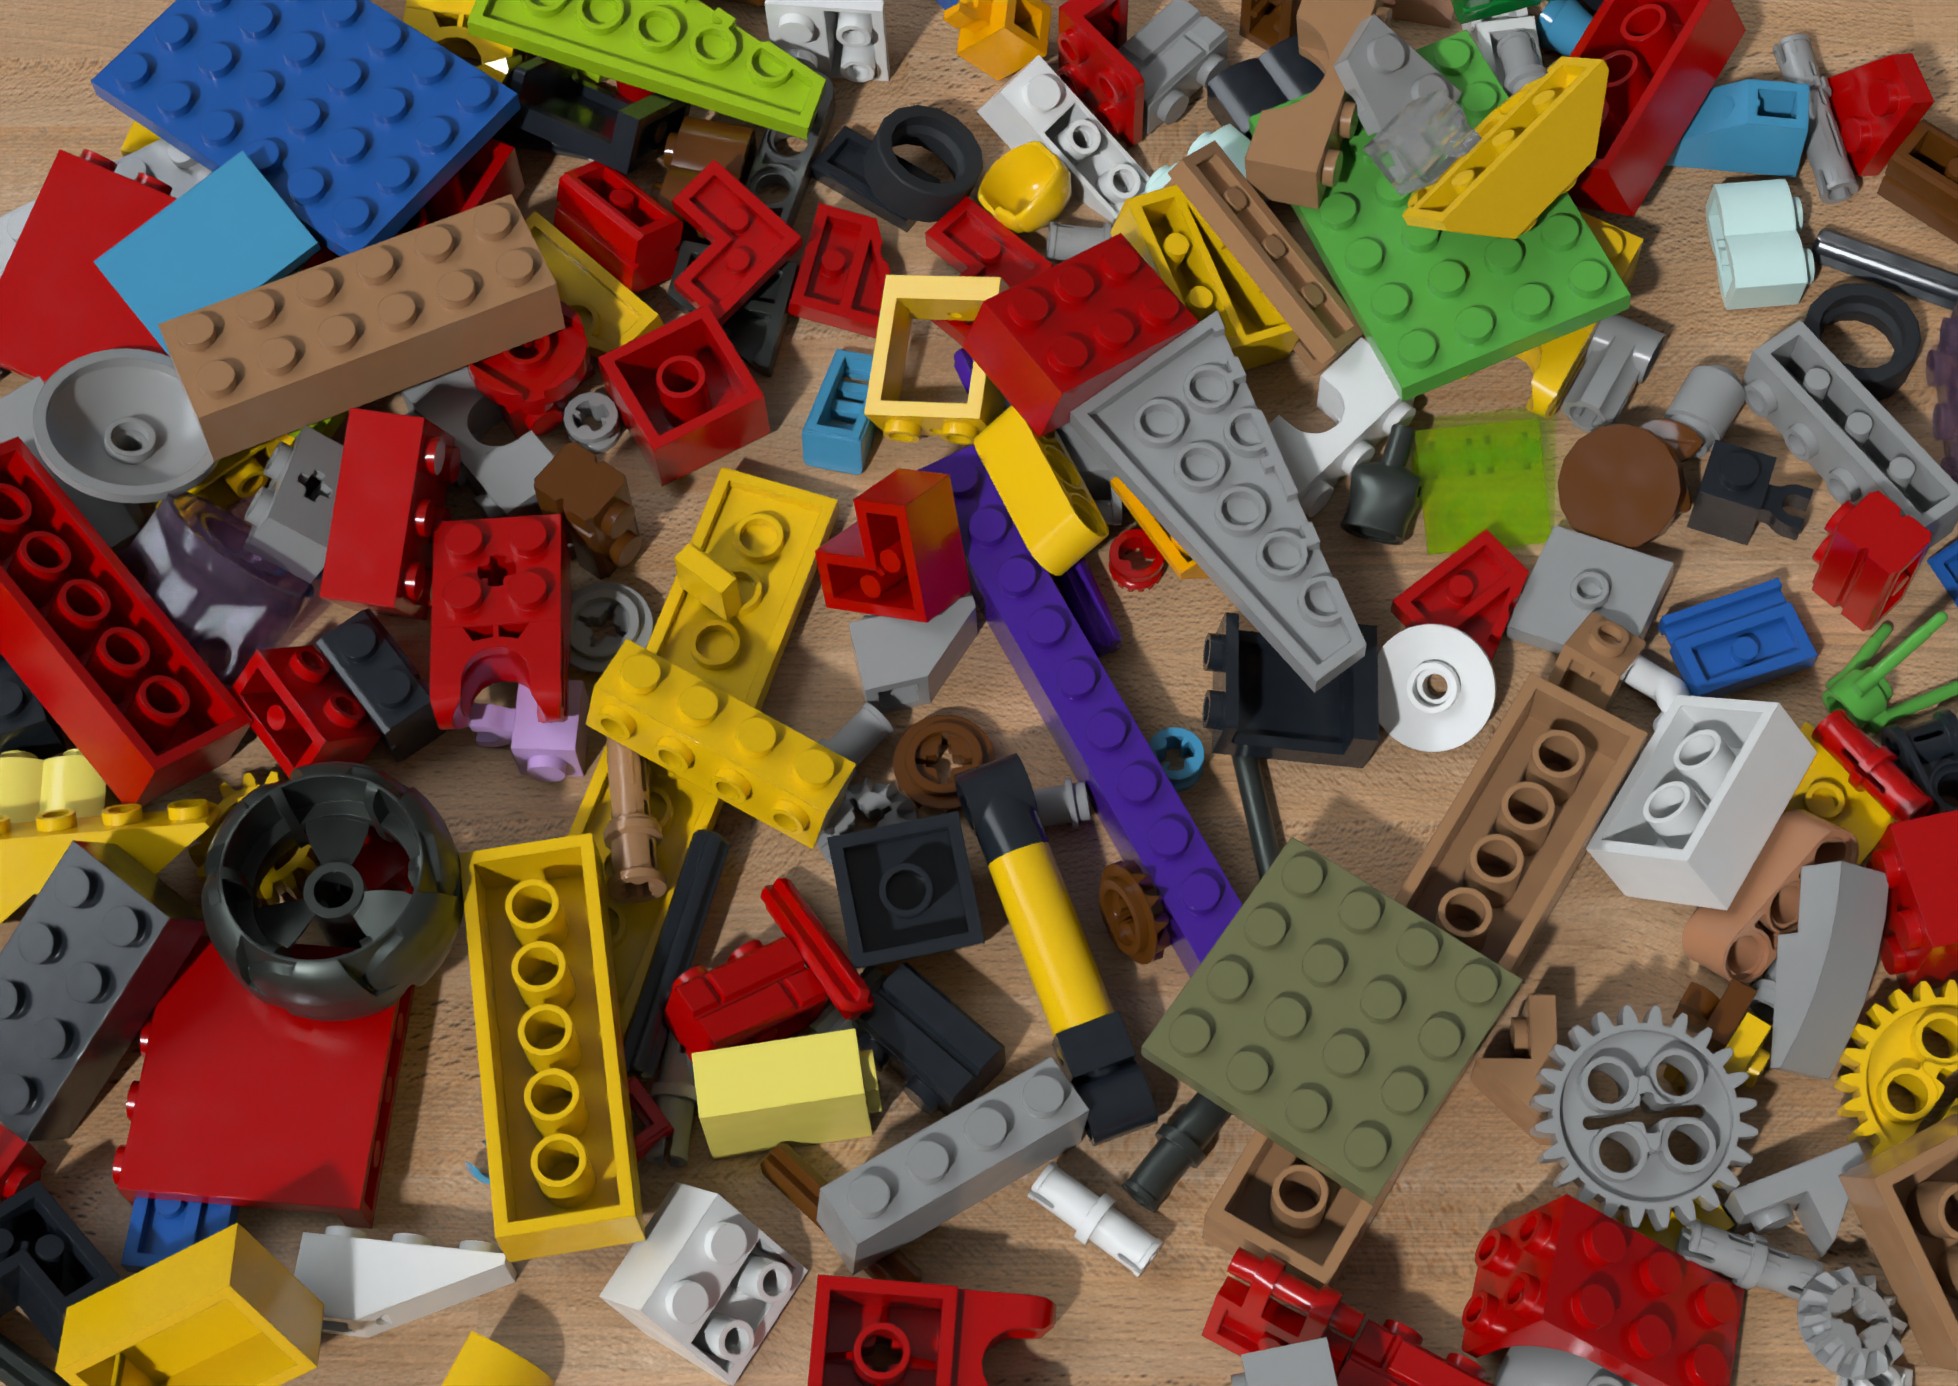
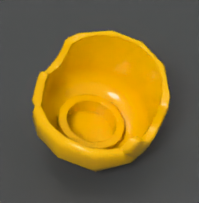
M1031 141L1012 148L993 163L982 178L977 194L978 200L990 215L1010 231L1031 233L1044 228L1050 221H1054L1061 215L1072 196L1071 172L1068 171L1067 166L1057 154H1053L1041 142Z

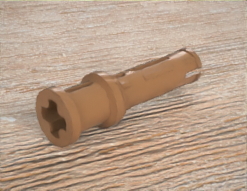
M606 736L612 820L608 822L603 834L605 846L611 850L613 875L607 881V891L611 898L623 903L648 902L659 898L667 890L666 877L659 871L657 846L663 840V831L658 820L652 816L648 759Z

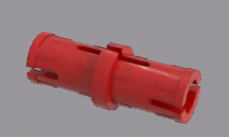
M1843 709L1830 713L1814 729L1811 735L1812 739L1819 743L1850 774L1848 783L1857 792L1866 790L1896 822L1924 817L1933 807L1934 799L1930 795L1927 796L1895 764L1897 756L1887 746L1878 747L1848 717V714Z

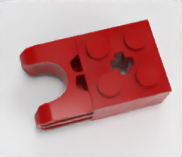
M561 514L434 522L430 703L438 729L450 730L468 727L471 707L478 694L491 684L503 681L517 682L526 686L531 691V695L537 703L538 722L556 723L567 721L569 711L571 556Z
M818 1274L807 1386H989L983 1375L982 1360L988 1351L1004 1341L1042 1338L1056 1323L1057 1306L1048 1298L1037 1295L958 1289V1286ZM875 1344H886L891 1346L890 1356H900L901 1361L899 1364L889 1365L887 1372H877L872 1370V1363H864L862 1356L873 1355Z

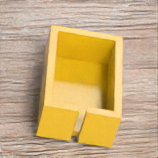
M237 1222L67 1307L55 1372L71 1386H280L318 1367L324 1303Z

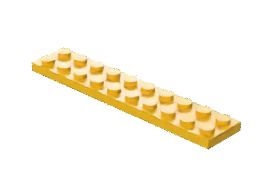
M721 467L690 544H695L736 575L742 608L727 623L681 588L677 573L646 649L760 711L818 567L815 550L828 542L840 512L838 499ZM606 743L568 836L593 833L603 862L624 1042L693 833L699 829L713 831L724 801L648 759L652 816L658 820L663 831V840L657 846L659 871L666 877L667 890L659 898L648 902L623 903L616 901L609 896L607 891V881L613 875L611 850L605 846L603 834L608 822L612 820Z

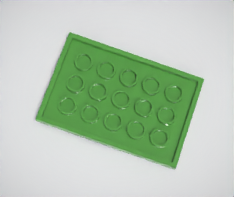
M1467 29L1415 50L1462 93L1409 181L1396 186L1389 180L1385 170L1393 165L1377 132L1368 136L1360 119H1358L1353 138H1343L1340 151L1343 152V163L1336 187H1326L1319 210L1291 204L1402 402L1630 309L1631 294L1568 192L1559 195L1537 217L1536 224L1528 232L1518 236L1516 239L1409 226L1403 219L1402 214L1408 207V200L1413 189L1480 122L1509 98ZM1310 93L1290 100L1271 109L1282 108L1294 104L1308 96ZM1261 113L1248 117L1252 137Z

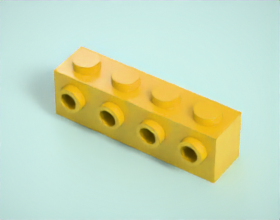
M627 638L594 685L585 725L811 849H814L844 799L856 763Z

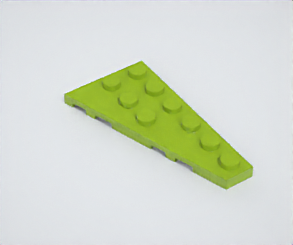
M476 0L467 21L469 35L804 140L808 139L825 92V78L770 41L760 42L736 25V18L718 7L714 11L699 0Z

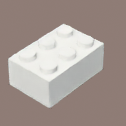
M1676 695L1587 845L1586 850L1625 896L1728 910L1817 751L1778 702Z

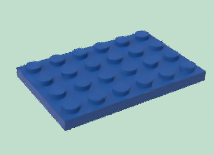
M176 0L91 80L98 97L212 172L243 150L314 239L340 257L393 238L521 109L516 92L369 0Z

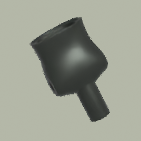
M1400 424L1392 425L1381 462L1364 463L1355 466L1350 481L1349 506L1340 524L1341 528L1347 533L1383 544H1403L1408 523L1419 506L1424 487L1423 479L1405 468L1416 435L1414 429Z

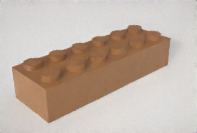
M512 194L158 324L177 376L214 461L296 431L305 425L309 426L346 412L350 408L362 406L565 329L557 284Z

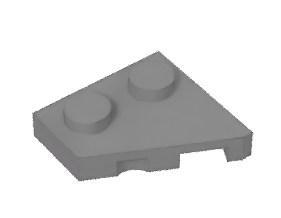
M1373 14L1359 23L1334 64V69L1346 93L1355 100L1357 115L1367 135L1370 136L1377 132L1393 165L1386 169L1385 172L1389 180L1398 186L1411 179L1462 92Z

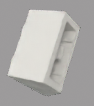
M765 0L770 42L810 69L822 72L828 78H842L853 82H867L869 80L889 81L890 65L883 0Z
M675 1182L645 1227L646 1241L633 1244L599 1297L646 1335L722 1382L734 1386L808 1270L719 1194Z

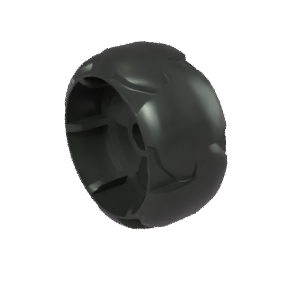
M341 761L307 764L294 768L288 782L260 785L241 799L228 813L217 829L206 857L204 869L207 879L202 889V913L207 932L218 954L233 976L249 993L264 1003L284 1008L291 1015L318 1021H348L374 1015L392 1007L412 984L417 986L424 985L439 969L452 948L463 916L464 900L460 857L441 815L416 788H408L390 774L364 764ZM369 827L375 828L382 839L390 843L399 842L410 858L408 878L414 888L412 895L403 891H369L360 873L352 866L368 836ZM296 844L300 848L311 844L321 866L317 867L308 876L303 889L304 900L262 907L256 895L263 879L272 866ZM313 918L331 946L358 948L351 953L338 957L317 960L293 958L289 951L307 929Z

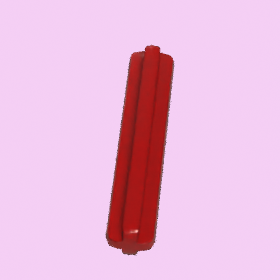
M781 877L777 878L773 885L764 886L760 898L764 902L766 910L784 935L789 937L803 957L804 963L808 968L810 967L843 1018L857 1020L862 1013L870 1012L875 1000L870 993V988L792 881Z

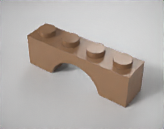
M1384 0L1301 1L1296 15L1299 54L1317 65L1325 76L1316 89L1302 100L1282 108L1262 110L1245 156L1246 179L1262 199L1319 210L1326 187H1336L1343 163V152L1340 151L1343 138H1353L1359 117L1357 115L1356 102L1351 95L1346 93L1334 69V64L1362 20L1375 14L1389 28L1391 27L1392 9L1384 7Z

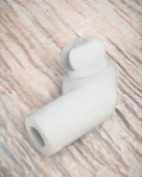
M1642 655L1629 669L1627 676L1624 678L1626 684L1656 701L1658 707L1662 710L1653 722L1654 731H1656L1676 695L1691 696L1689 688L1684 681Z

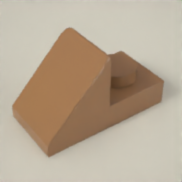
M1528 994L1521 1017L1511 1018L1510 1052L1512 1058H1478L1475 1061L1470 1080L1475 1087L1529 1136V1130L1534 1125L1547 1120V1114L1529 1107V1101L1534 1096L1550 1094V1090L1542 1086L1535 1079L1536 1074L1542 1068L1559 1070V1067L1548 1055L1549 1051L1558 1044L1556 995ZM1530 1136L1539 1145H1551L1550 1138Z

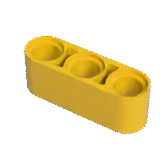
M1011 405L974 438L976 451L1025 545L1034 559L1049 573L1055 576H1062L1109 535V529L1056 430L1039 438Z

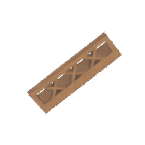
M1215 140L1181 159L1168 172L1172 179L1163 188L1177 184L1297 334L1299 340L1293 350L1314 376L1323 371L1364 335L1347 304Z

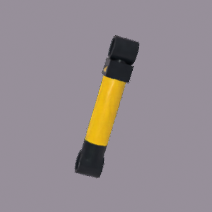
M1017 753L953 775L963 813L974 836H977L1054 1038L1052 1046L1061 1070L1089 1109L1084 1129L1093 1146H1097L1157 1124L1158 1117L1151 1092L1138 1063L1134 1060L1136 1053L1121 1014L1113 1009L1038 815L1034 791L1020 757Z

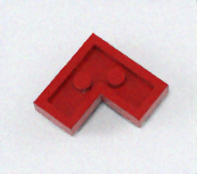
M715 159L672 199L674 210L712 243L673 281L675 290L696 309L708 304L721 326L802 246V237Z
M968 196L963 198L925 232L926 246L961 273L959 276L1001 277L1011 288L1053 267L1051 262ZM931 320L961 346H963L974 322Z

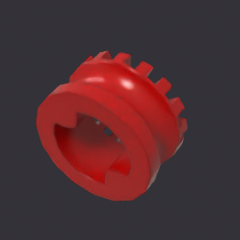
M1143 529L1126 530L1116 536L1110 545L1109 572L1111 579L1118 583V587L1122 589L1126 587L1129 592H1133V589H1136L1139 593L1143 592L1144 588L1152 589L1153 584L1160 582V578L1164 574L1165 558ZM1137 548L1139 552H1142L1144 558L1153 559V563L1145 569L1134 570L1129 560H1120L1123 557V553L1126 555L1130 549L1134 552Z

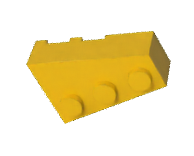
M1177 184L1125 200L1110 232L1111 236L1122 233L1199 322L1215 311H1218L1225 327L1226 339L1234 356H1238L1244 370L1289 356L1299 337Z

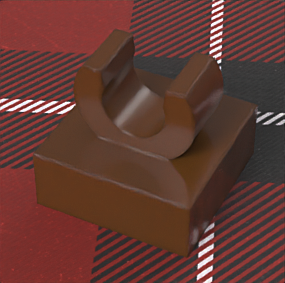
M1733 978L1720 1000L1709 989L1691 982L1672 1018L1675 1019L1681 1013H1685L1688 1015L1687 1028L1701 1032L1710 1027L1713 1032L1706 1048L1714 1054L1725 1049L1748 1011L1757 991Z

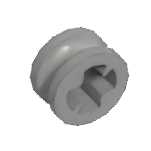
M587 392L576 396L565 408L563 420L570 443L575 441L591 453L600 454L614 447L620 439L622 427L615 403L608 396L597 392ZM593 415L596 421H602L603 427L592 431L588 425L583 424V419Z

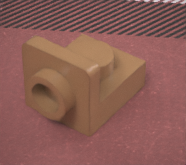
M1591 612L1565 642L1548 681L1608 712L1627 672L1641 656L1646 642L1624 629L1618 623L1607 619L1597 612Z

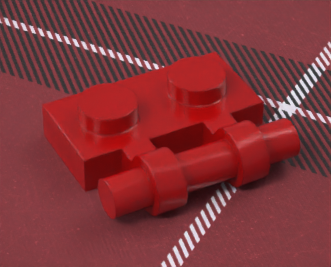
M1239 1247L1228 1266L1227 1272L1251 1285L1249 1287L1230 1276L1226 1278L1216 1295L1201 1336L1240 1357L1241 1354L1327 1337L1337 1380L1353 1342L1333 1332L1329 1327L1354 1339L1366 1313L1341 1301L1344 1294L1324 1284L1320 1290L1285 1271L1287 1263L1272 1255L1267 1254L1262 1259ZM1272 1297H1275V1298H1277V1299H1279V1300L1285 1302L1286 1304H1288V1305H1290V1306H1292V1307H1294V1308L1300 1310L1301 1312L1307 1314L1308 1316L1305 1317V1316H1303V1315L1297 1313L1296 1311H1294V1310H1292V1309H1290V1308L1284 1306L1283 1304H1281V1303H1279V1302L1273 1300Z

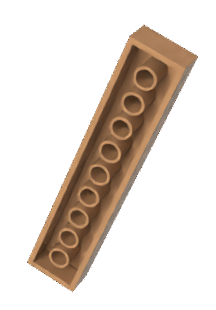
M1530 673L1394 900L1511 973L1516 974L1585 855L1587 845L1637 763L1648 733L1557 685ZM1255 1130L1205 1213L1202 1238L1233 1256L1239 1247L1262 1259L1267 1254H1270L1287 1263L1285 1271L1320 1290L1324 1284L1334 1288L1418 1141L1380 1198L1372 1206Z

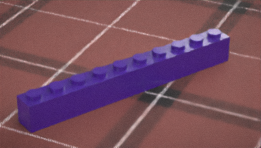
M974 445L918 469V471L950 474L970 582V593L973 595L976 604L1078 782L1085 781L1088 800L1123 861H1134L1141 867L1143 874L1148 873L1152 877L1153 887L1157 895L1163 896L1161 904L1163 911L1169 917V923L1165 927L1170 935V943L1191 978L1242 907L1239 898L1049 573L1034 559L1025 545Z

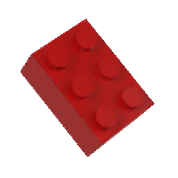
M1119 233L983 301L962 347L1038 437L1041 438L1069 423L1072 410L1191 329L1199 321L1123 234Z
M350 408L319 594L320 598L354 611L370 608L374 614L426 621L428 607H432L434 522L451 521L449 508H444L448 483L454 484L456 482L460 469L461 454L459 447L454 446V436L423 417Z

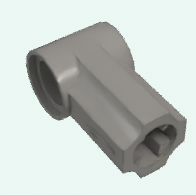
M1615 314L1600 321L1586 353L1585 359L1587 361L1565 398L1561 411L1572 421L1574 427L1590 433L1599 427L1616 423L1636 383L1643 384L1649 375L1663 345L1665 334L1620 314Z

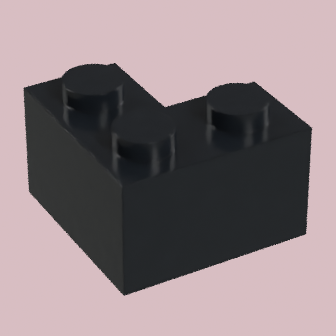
M39 1180L0 1203V1317L19 1306L57 1353H59L67 1307L119 1282L121 1277Z

